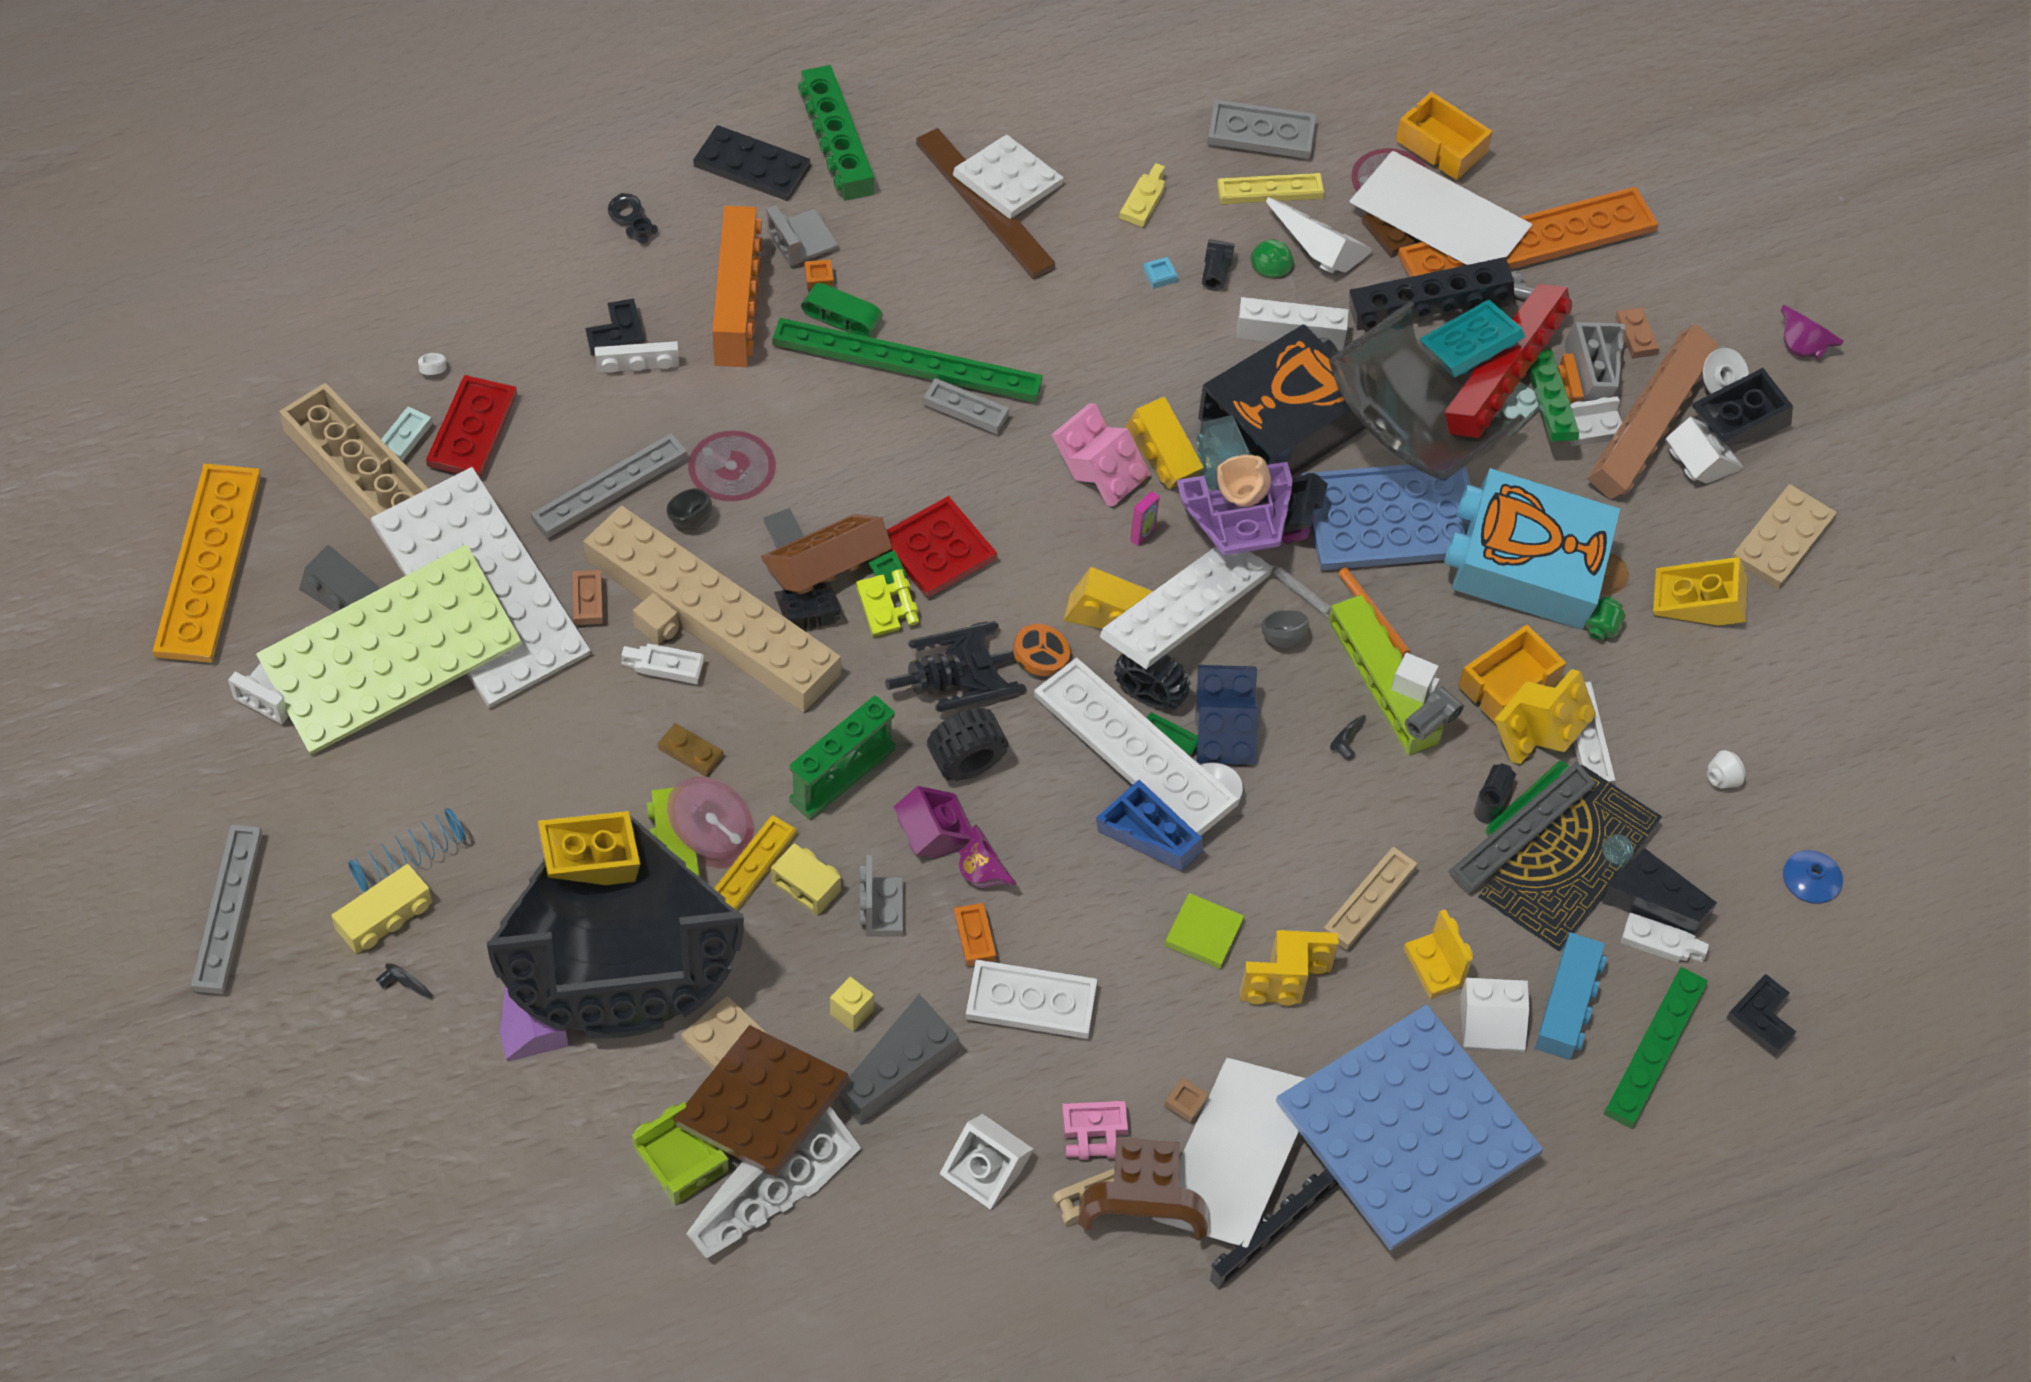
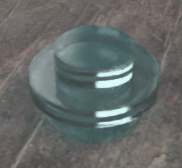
M1615 834L1604 842L1603 853L1611 863L1624 864L1633 855V845L1627 837Z

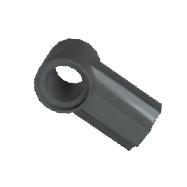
M1440 686L1430 694L1422 707L1406 719L1405 726L1413 738L1423 741L1442 724L1448 725L1461 714L1464 705L1446 688Z

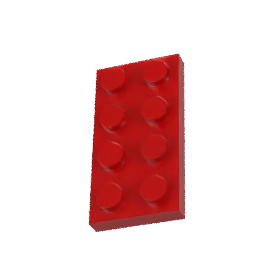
M463 375L426 458L427 467L457 474L473 467L478 477L481 478L517 396V388L507 384Z

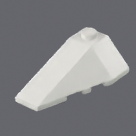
M1270 197L1267 198L1266 203L1310 256L1321 262L1320 268L1330 273H1334L1335 270L1346 273L1371 254V247L1346 234L1331 229L1332 227L1312 218L1309 219V215Z

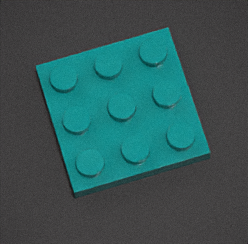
M1487 300L1421 337L1419 340L1422 347L1449 373L1456 377L1467 373L1479 363L1492 359L1495 354L1502 350L1515 346L1518 341L1526 336L1523 329L1492 301Z

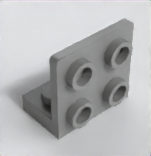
M776 205L766 208L767 230L790 266L837 249V242L815 209L788 218L786 214H781Z
M866 854V865H860V925H866V936H903V877H872V854Z

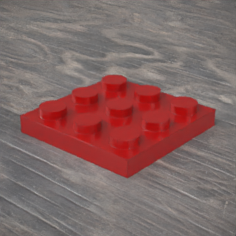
M949 495L887 529L892 549L888 550V552L895 550L905 572L926 598L931 597L997 559L995 549Z

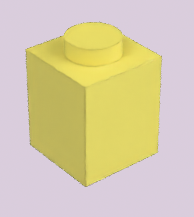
M851 976L830 997V1015L853 1032L874 1011V994Z

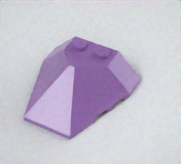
M1288 462L1267 465L1271 475L1270 489L1266 496L1252 507L1244 508L1230 503L1224 498L1220 490L1208 491L1205 476L1177 480L1181 502L1223 555L1281 546L1293 486Z

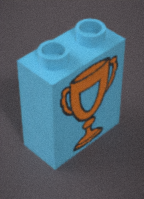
M1490 468L1480 488L1466 485L1459 504L1457 517L1469 520L1470 522L1466 535L1458 532L1453 533L1445 556L1444 564L1457 568L1452 589L1582 630L1585 626V621L1590 618L1598 604L1620 508Z

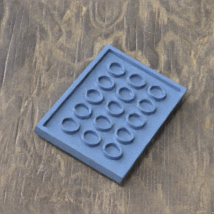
M1464 460L1311 472L1319 475L1322 480L1328 483L1323 508L1314 510V519L1311 525L1320 571L1343 569L1345 567L1356 568L1445 560L1453 533L1467 534L1470 521L1457 517L1459 504L1466 485H1471Z

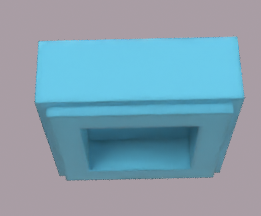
M1168 257L1143 263V271L1153 289L1178 281V275Z

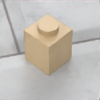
M654 593L632 610L634 627L657 645L662 644L666 639L669 640L674 637L679 629L678 612Z

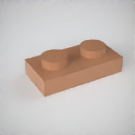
M1643 308L1617 311L1615 319L1617 323L1625 324L1623 338L1631 358L1657 355L1659 346Z
M601 570L572 571L574 625L603 624Z

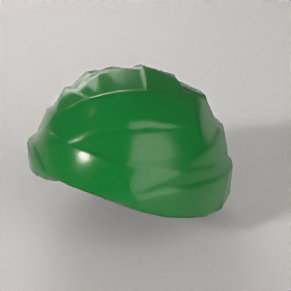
M1275 239L1264 240L1256 245L1251 253L1252 268L1263 277L1280 278L1288 274L1293 267V256L1284 242Z

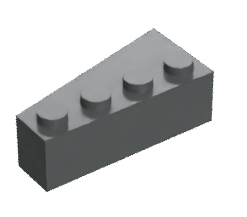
M918 994L850 1075L849 1083L841 1092V1104L862 1125L958 1054L959 1037L928 1002Z

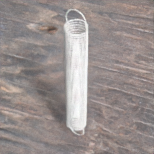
M1280 567V572L1288 579L1289 586L1301 598L1304 597L1315 609L1318 608L1324 615L1326 611L1319 605V597L1313 592L1309 593L1307 591L1311 596L1310 598L1317 604L1315 607L1304 593L1306 587L1302 583L1297 582L1293 577V582L1303 593L1301 596L1290 582L1292 576ZM1277 573L1276 576L1280 579V581L1284 583L1287 587H1289L1287 583L1281 578L1282 576L1279 573ZM1322 603V605L1326 609H1328V607L1331 608V606L1327 603Z

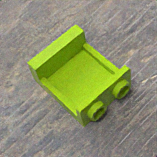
M686 1102L678 1106L672 1105L668 1107L659 1118L652 1122L641 1124L632 1134L633 1148L675 1206L729 1172L728 1158L721 1149L717 1151L712 1144L676 1126L673 1119L686 1107Z

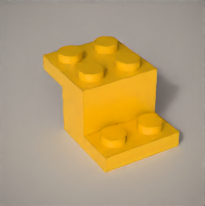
M1571 669L1555 688L1527 681L1494 720L1510 761L1521 764L1536 745L1565 752L1593 720L1596 711L1581 671Z
M1277 930L1270 963L1246 961L1240 987V1001H1248L1251 1004L1274 1002L1284 1006L1301 1004L1308 979V971L1312 974L1331 973L1339 944L1338 933Z

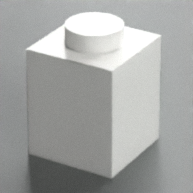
M1406 652L1395 673L1391 690L1424 703L1428 693L1431 694L1437 689L1440 681L1439 678H1436L1439 666Z

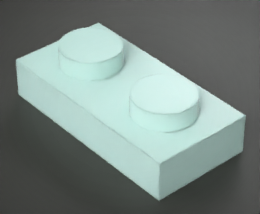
M408 406L381 440L403 461L430 428L432 418Z

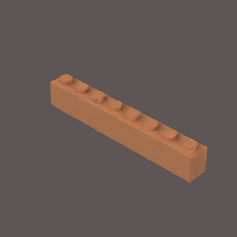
M1696 323L1678 335L1587 476V479L1610 500L1620 494L1624 496L1632 489L1634 477L1646 467L1644 464L1645 460L1657 450V441L1663 438L1669 431V422L1681 412L1679 409L1680 405L1692 394L1690 389L1703 377L1702 370L1706 358L1719 345Z

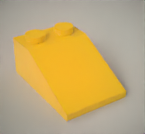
M1740 557L1656 568L1654 615L1717 626L1746 622L1748 577Z
M629 811L538 820V829L548 877L601 885L636 881L640 862Z

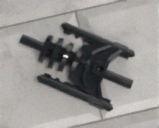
M985 621L972 624L970 627L911 639L908 645L911 649L916 648L917 652L925 650V647L935 648L937 644L941 646L952 645L946 649L945 655L939 653L934 654L933 658L927 655L923 656L920 661L915 659L909 663L908 674L885 680L888 690L911 685L917 695H925L926 692L935 694L939 692V689L946 691L951 688L952 684L954 686L958 685L960 690L968 691L963 693L961 697L954 695L952 699H947L946 697L939 699L935 706V710L938 713L995 699L1002 700L1014 697L1017 694L1024 693L1026 690L1025 685L1018 684L1017 681L1007 683L996 672L994 666L1017 661L1013 650L993 655L989 654L984 640L985 636L995 634V630L999 627L996 621Z

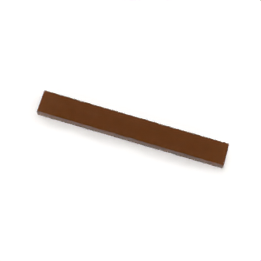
M939 128L916 138V145L1032 279L1055 269V261L1016 217L1009 219L953 176L954 168L966 161V159Z

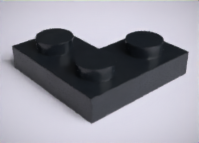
M634 298L607 303L611 324L585 328L591 356L595 355V347L644 344Z
M1766 973L1727 1016V1019L1775 1057L1793 1039L1797 1032L1774 1014L1779 1006L1788 998L1790 992Z

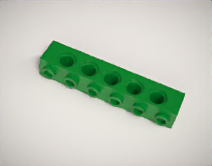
M826 65L801 70V82H798L799 94L806 99L805 109L808 116L812 115L814 134H819L820 136L819 146L821 152L827 155L826 164L828 171L834 173L833 182L835 190L841 192L844 201L874 195V175L832 66Z

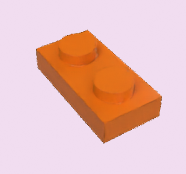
M1574 353L1563 354L1561 363L1557 366L1570 404L1577 401L1582 402L1584 395Z
M984 902L954 907L953 914L965 965H975L976 960L996 961V952Z

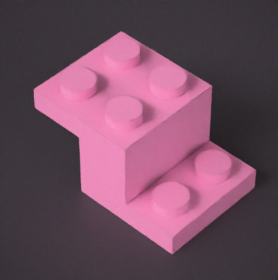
M1089 403L1051 434L1074 480L1094 482L1107 506L1117 504L1151 475L1128 428L1107 427L1096 404Z

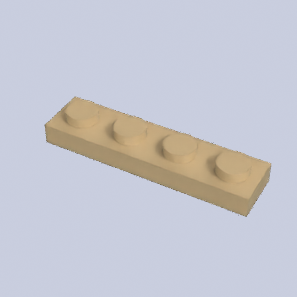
M1392 847L1325 925L1323 932L1338 933V945L1348 950L1415 871L1417 862L1395 847Z

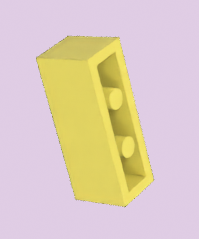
M406 864L331 916L335 930L357 955L363 950L372 948L380 938L389 932H395L400 929L404 922L414 915L422 914L433 902L429 887L410 865Z

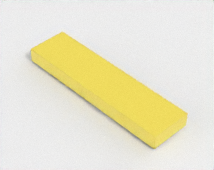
M1320 173L1219 178L1217 180L1220 204L1266 202L1268 197L1278 201L1323 199L1324 197Z

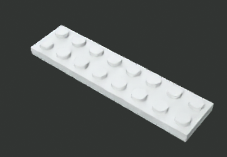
M1215 546L1106 625L1101 631L1100 638L1147 669L1269 577L1273 567L1250 551L1223 555L1218 547Z
M1075 658L1034 690V697L1131 784L1140 779L1200 836L1238 806V798L1078 658Z

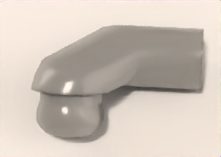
M1512 271L1514 296L1518 299L1527 300L1534 288L1526 287L1523 282L1524 274L1522 272Z

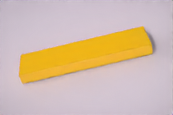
M774 815L770 816L714 889L726 898V903L735 910L741 907L797 835V829Z

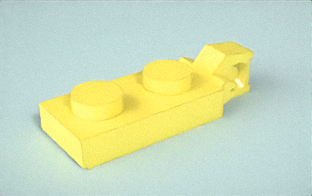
M1155 163L1149 175L1144 173L1139 178L1120 211L1119 219L1140 227L1145 226L1164 192L1166 181L1162 179L1165 166Z

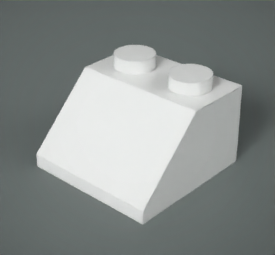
M1689 417L1666 438L1671 445V448H1669L1671 454L1677 460H1682L1686 466L1684 468L1685 473L1693 481L1699 480L1708 484L1739 472L1744 468L1727 445H1721L1705 423Z
M1466 978L1460 994L1463 1050L1524 1053L1529 1016L1528 981Z
M981 1114L967 1122L939 1174L991 1210L1018 1178L1034 1149L984 1114Z

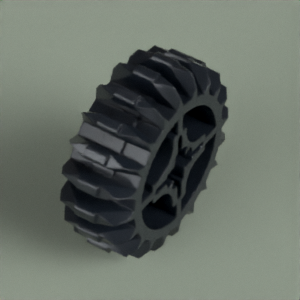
M1123 653L1118 657L1115 665L1114 674L1117 677L1116 681L1123 685L1122 690L1127 691L1130 697H1134L1138 702L1148 707H1154L1156 711L1160 708L1166 712H1169L1171 709L1175 710L1188 696L1191 681L1188 679L1189 674L1183 670L1184 666L1178 664L1175 661V657L1171 658L1167 654L1147 669Z

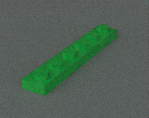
M1683 967L1679 968L1604 1111L1605 1116L1632 1129L1708 982L1707 979Z

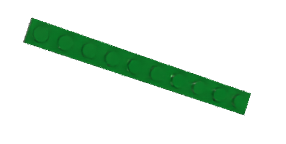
M779 318L772 337V345L930 380L936 378L948 384L1035 403L1043 380V375L784 318Z

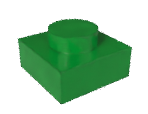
M895 550L869 562L874 576L884 574L887 585L894 583L892 572L901 569L904 577H907Z

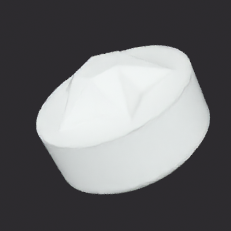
M439 353L425 354L418 359L419 371L425 375L440 374L447 368L445 356Z

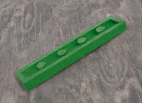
M1543 349L1538 355L1537 360L1528 369V373L1550 441H1578L1579 429L1552 349Z

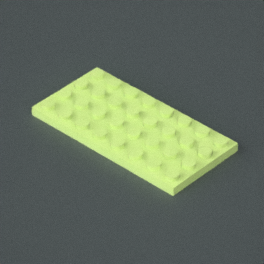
M466 544L256 653L274 688L284 696L285 709L310 755H313L522 645V642Z

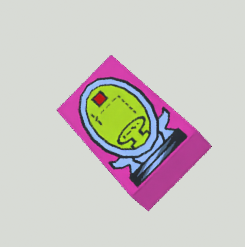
M1153 491L1149 492L1134 507L1130 541L1137 546L1156 529L1160 496Z

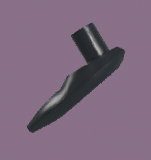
M1366 715L1351 721L1330 744V749H1337L1345 760H1348L1355 754L1347 742L1353 738L1354 733L1363 724Z
M386 963L385 968L387 970L375 979L383 989L396 979L402 986L408 987L427 998H432L433 996L419 980L398 965Z

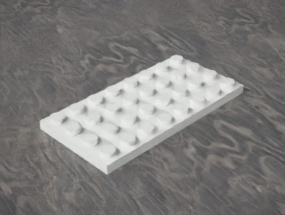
M473 467L371 517V524L404 576L466 544L468 545L522 642V645L467 673L488 708L499 704L590 655L591 650Z

